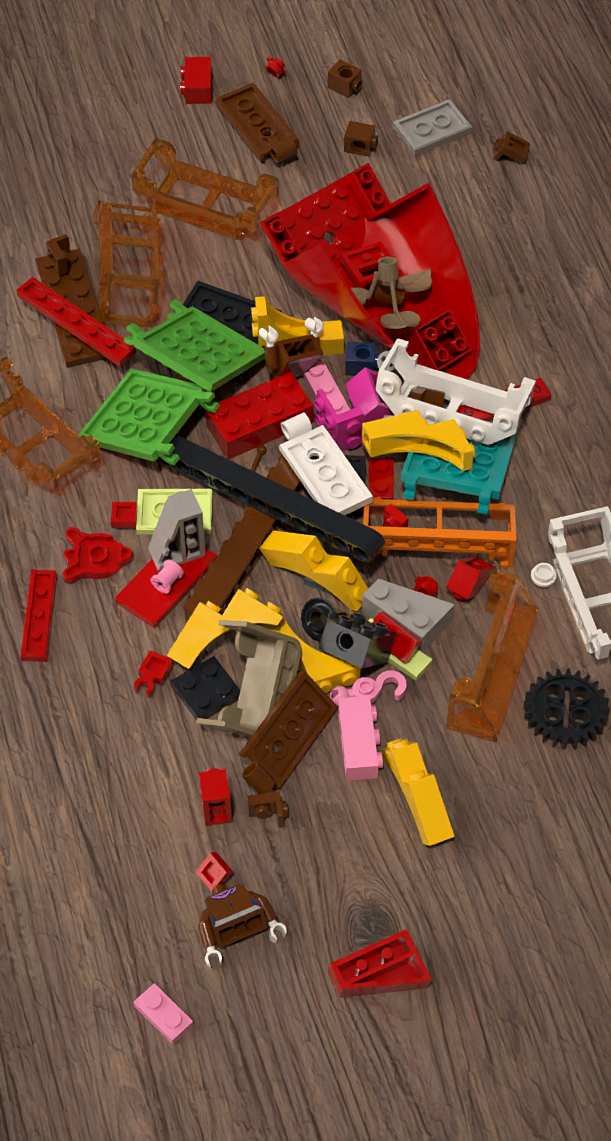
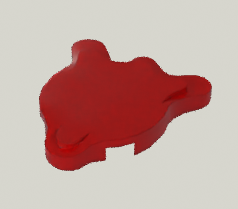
M70 527L65 532L67 541L74 546L73 549H67L63 553L64 559L68 564V567L62 574L63 580L66 583H73L82 578L105 579L111 577L133 559L132 550L115 541L112 535L106 533L86 534L75 527Z

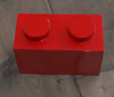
M185 57V66H181V79H184V82H180L181 95H185V104H212L211 57Z

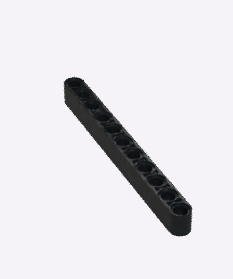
M177 434L169 443L175 447L172 453L178 454L180 457L177 463L172 465L158 457L163 464L303 533L316 536L318 540L365 563H369L385 544V539L378 531Z

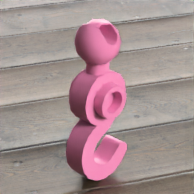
M387 670L382 672L376 681L368 677L356 680L351 689H347L344 686H336L331 690L329 697L337 706L338 698L370 696L372 704L381 694L384 685L392 682L398 686L395 690L394 699L399 701L406 693V679L397 671Z

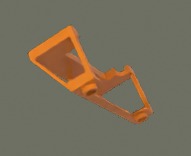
M373 498L372 503L364 506L363 524L378 531L385 539V544L377 554L382 553V556H387L388 549L487 553L488 561H493L494 558H497L500 561V568L513 569L516 547L515 505L497 503L490 504L488 511L491 518L508 521V532L442 528L443 509L478 511L479 503ZM389 504L400 508L437 509V528L369 526V515H383L384 508ZM375 556L369 563H374Z

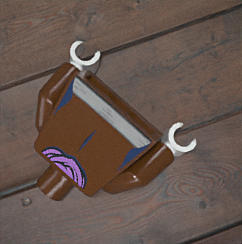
M316 317L314 319L307 318L305 327L311 331L310 335L277 341L276 344L274 342L278 338V332L274 328L269 326L268 333L263 328L259 330L260 337L267 343L264 346L266 367L271 373L272 379L288 372H292L294 377L301 376L324 354L319 346L320 337L318 336L324 328L321 320Z
M224 884L216 885L212 889V895L205 900L207 908L202 911L198 924L203 948H207L208 952L205 956V961L210 969L209 960L211 957H218L220 965L222 966L223 964L222 955L215 949V945L218 948H222L267 929V923L271 928L269 939L273 943H277V937L273 931H280L284 938L287 933L286 926L276 922L277 916L267 898L253 891H247L243 885H236L231 888H227Z

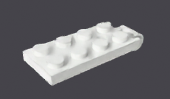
M301 413L281 423L282 431L289 441L280 444L279 450L314 501L343 515L373 502L372 494L323 425L312 430L310 420L305 413ZM312 456H318V457H319V459H316V460H312V459H310V458H311Z

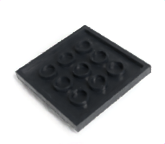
M197 281L184 301L183 306L186 308L193 306L259 345L258 337H253L252 323L256 322H252L251 308L256 307L255 301ZM250 368L231 380L241 384Z

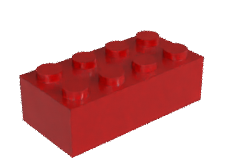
M288 372L218 402L220 407L215 413L205 409L206 426L227 459L234 458L260 445L285 436L281 423L301 413L307 415L311 424L314 423V405L292 372Z

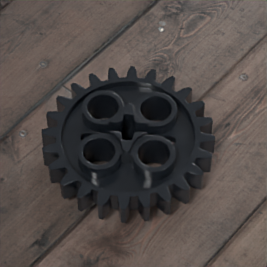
M567 668L566 674H562L559 669H556L555 676H552L548 671L546 672L545 679L538 676L536 684L531 683L530 690L526 691L523 709H525L524 719H529L528 728L535 727V736L542 733V742H546L549 738L552 739L553 747L557 745L558 741L562 742L563 749H566L568 743H572L573 747L577 748L578 741H581L586 746L588 744V737L595 741L597 733H603L604 725L608 723L609 717L607 716H609L610 708L607 707L609 698L604 697L605 689L597 690L598 681L590 683V675L581 678V671L579 670L575 675H571L569 668ZM565 689L570 691L568 728L563 726ZM550 694H555L559 697L554 698L551 697ZM577 696H580V697H583V698H585V699L580 700V699H577L576 697H577ZM548 717H555L558 720L553 721L550 720ZM575 719H581L584 722L579 723L576 722Z

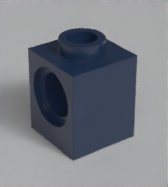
M347 342L345 375L356 376L365 367L373 371L374 368H378L377 359L380 353H376L375 343Z

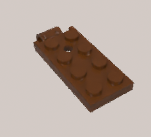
M254 82L215 98L216 106L260 162L265 161V157L271 155L275 163H279L298 154L299 140Z
M301 671L296 675L239 753L242 758L248 757L252 761L243 770L241 776L258 794L268 793L271 789L277 790L282 786L338 708L306 671ZM273 744L277 745L276 753L272 751Z

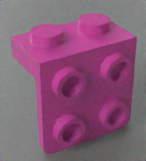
M323 389L317 390V399L314 400L317 409L315 421L318 427L322 425L325 427L341 451L353 449L363 444L362 423H364V413L362 409L357 407L337 415Z

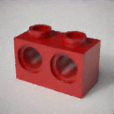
M211 768L205 772H199L205 826L232 823L226 769Z

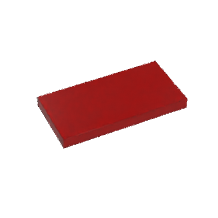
M205 548L206 556L179 564L184 575L180 579H176L171 585V591L168 594L161 593L151 583L150 579L160 572L157 570L153 559H151L115 597V603L155 629L197 584L198 580L204 577L208 572L211 560L213 558L216 559L218 555Z

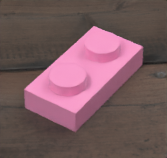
M155 983L133 1002L134 1007L172 1044L194 1026L193 1021Z

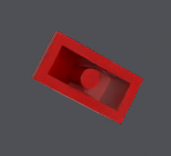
M475 555L459 560L446 588L453 591L452 595L461 600L476 597L495 571L496 566Z

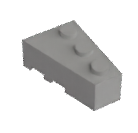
M192 489L184 492L180 491L167 497L148 546L158 571L164 568L163 564L166 560H171L179 565L206 556L203 512Z
M378 579L362 595L363 613L374 620L378 612L384 611L422 641L418 647V650L422 653L454 619L455 604Z

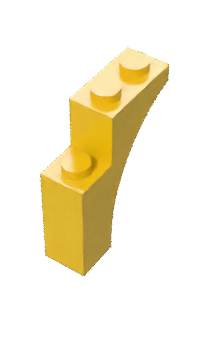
M255 297L256 307L251 308L252 322L256 323H252L253 337H258L259 346L267 345L266 341L260 337L259 330L263 328L268 333L269 326L278 332V338L274 344L277 341L311 334V331L305 327L306 320L293 318L281 313L265 297ZM341 320L324 321V328L318 334L320 337L319 346L324 353L323 355L344 354V335Z
M418 410L362 423V442L370 457L388 453L415 452L442 458L456 465L462 471L472 469L473 458H475L474 446L467 441L464 429L459 427L455 419L428 425L427 420L422 418Z
M272 531L259 547L270 566L292 570L312 579L333 593L350 610L358 611L362 606V595L368 590V587L349 557L327 554L316 536Z
M248 588L245 591L238 589L223 615L219 613L221 608L210 601L206 604L199 602L167 656L184 667L192 669L202 652L214 640L232 630L218 625L219 620L247 621L253 624L266 623L279 626L284 619V616L280 614L282 609L271 602H268L267 605L258 601L260 595Z
M285 618L279 626L256 623V625L294 637L300 642L302 651L298 671H306L325 693L330 692L336 686H351L356 680L360 679V667L310 647L291 630Z
M401 738L387 742V747L380 750L383 760L392 770L406 797L422 843L431 846L455 837L434 774L427 773L418 743L409 742L408 739L402 740Z

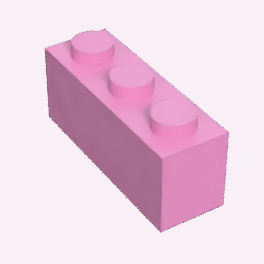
M370 696L338 698V716L346 781L378 778V768H383L382 752H377L376 745L380 744L379 729H374L373 722L377 721L376 705L371 706Z

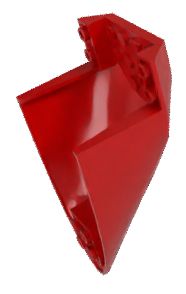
M367 163L308 197L259 222L282 265L292 279L312 296L389 350L392 349L397 338L408 341L409 344L406 352L411 357H413L414 353L419 355L418 365L469 379L477 366L480 350L479 318L472 286L461 252L430 183L390 203L373 169ZM325 233H329L332 236V244L324 240ZM382 242L390 256L397 259L400 277L422 272L430 268L432 285L429 289L418 292H408L403 288L399 289L405 292L401 306L397 305L399 313L404 311L415 312L420 317V324L416 327L407 326L401 329L384 327L381 324V317L386 314H394L393 304L373 301L374 298L366 299V303L362 305L351 290V288L355 287L352 278L340 262L341 254ZM378 268L361 274L363 277L373 274L375 271H378ZM371 284L366 285V288L364 289L369 291Z

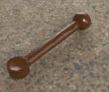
M260 445L257 448L258 453L250 469L254 472L261 456L266 453L267 449L264 445Z

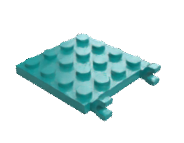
M517 434L490 445L467 439L474 446L475 458H473L472 469L465 471L442 458L423 453L409 452L400 480L405 482L404 499L414 500L417 484L436 489L456 491L462 494L477 495L480 501L477 513L487 514L491 498L499 499Z

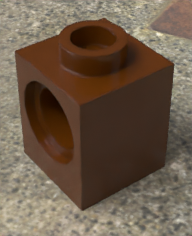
M340 59L328 71V88L350 98L362 86V70Z
M349 121L344 135V152L370 157L372 148L376 149L378 144V135H375V125Z

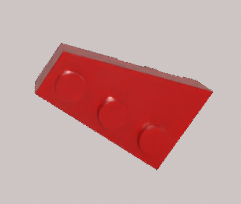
M407 929L330 963L328 968V975L339 997L425 989L429 987L432 980Z

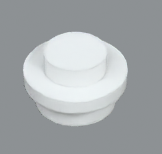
M539 563L531 571V580L539 587H549L556 580V571L548 563Z

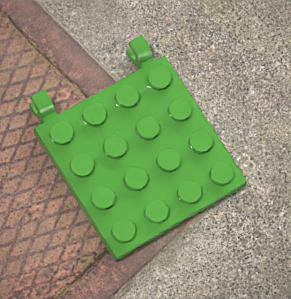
M177 299L170 302L169 306L175 311L167 314L166 318L169 320L147 332L141 330L135 323H131L127 326L126 330L131 332L132 335L124 338L125 343L134 345V347L143 351L144 354L153 357L164 366L173 369L184 378L193 381L209 392H212L265 359L264 348L193 306L186 308Z
M131 368L77 436L82 443L153 462L158 457H161L167 463L175 465L180 457L178 454L172 453L175 447L173 444H169L198 405L213 413L217 411L220 405L218 402L212 401L215 397L213 392L202 389L198 384Z

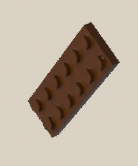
M80 248L70 250L67 253L69 258L67 263L68 273L60 276L47 256L35 258L39 277L44 285L103 324ZM53 321L66 368L108 359Z

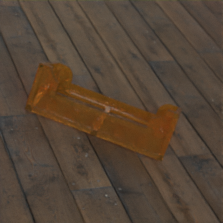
M492 568L488 582L489 596L485 612H492L494 619L474 679H459L452 687L449 696L446 729L497 743L539 609L518 575ZM519 590L530 607L515 603ZM495 593L500 594L501 598H495ZM455 704L466 707L463 711L454 713Z

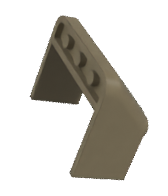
M219 620L218 625L237 631L235 647L241 655L248 657L237 707L225 706L222 708L218 720L197 718L196 723L224 732L252 737L296 677L302 651L301 644L294 637L247 621Z

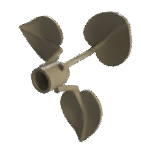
M393 257L380 258L378 260V271L374 272V279L370 290L367 291L364 288H351L360 303L364 305L366 299L372 297L379 279L382 285H390L394 314L383 315L381 317V324L390 329L418 326L420 324L418 314L412 311L399 313L395 287L398 289L403 288L408 292L429 289L432 285L430 268L399 278L397 259Z

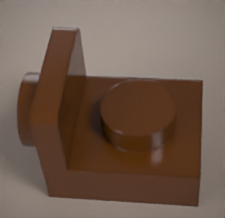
M507 131L502 138L498 137L493 145V150H495L493 159L498 160L504 154L523 164L527 159L530 143Z
M65 234L46 241L47 257L59 276L68 273L67 263L69 258L67 253L70 252L69 238Z
M280 791L247 796L249 817L266 818L271 814H276L278 827H284V817H288L287 802L281 801Z

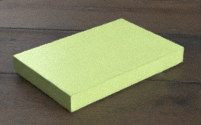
M138 489L137 535H153L167 497L190 489ZM192 489L203 512L204 534H212V489Z

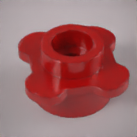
M268 56L266 58L268 64L265 66L267 72L276 78H279L280 75L286 76L285 64L278 58L273 60Z
M429 576L417 577L415 579L416 586L413 590L436 598L437 582Z

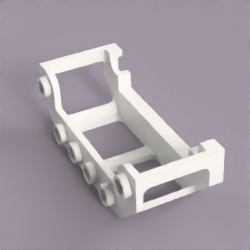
M397 338L378 371L376 384L377 393L394 415L418 410L422 418L427 420L428 425L455 419L459 427L464 429L467 439L486 445L516 434L522 412L531 403L535 380L524 377L521 387L514 388L515 384L510 383L507 392L418 365L419 355L414 353L413 357H411L406 352L409 342ZM391 363L403 377L405 381L403 385L398 375H396L393 372L387 371ZM417 386L445 392V399L449 400L450 403L447 409L409 398L408 396ZM461 405H466L495 415L493 423H489L457 413V410Z
M608 506L551 519L548 531L549 542L552 543L555 550L556 559L552 560L557 577L586 650L589 653L596 652L595 657L597 659L609 656L611 639L609 640L607 633H602L601 629L597 630L589 609L611 604V593L585 599L572 565L602 558L608 559L611 565V512ZM602 517L601 525L604 543L599 546L566 553L567 544L563 533L564 525Z

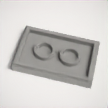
M450 99L393 122L394 130L414 156L472 132V126Z

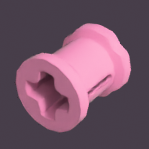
M166 560L163 564L164 568L159 574L154 575L150 579L153 586L161 593L168 594L171 591V585L176 579H180L184 575L182 568L171 560Z

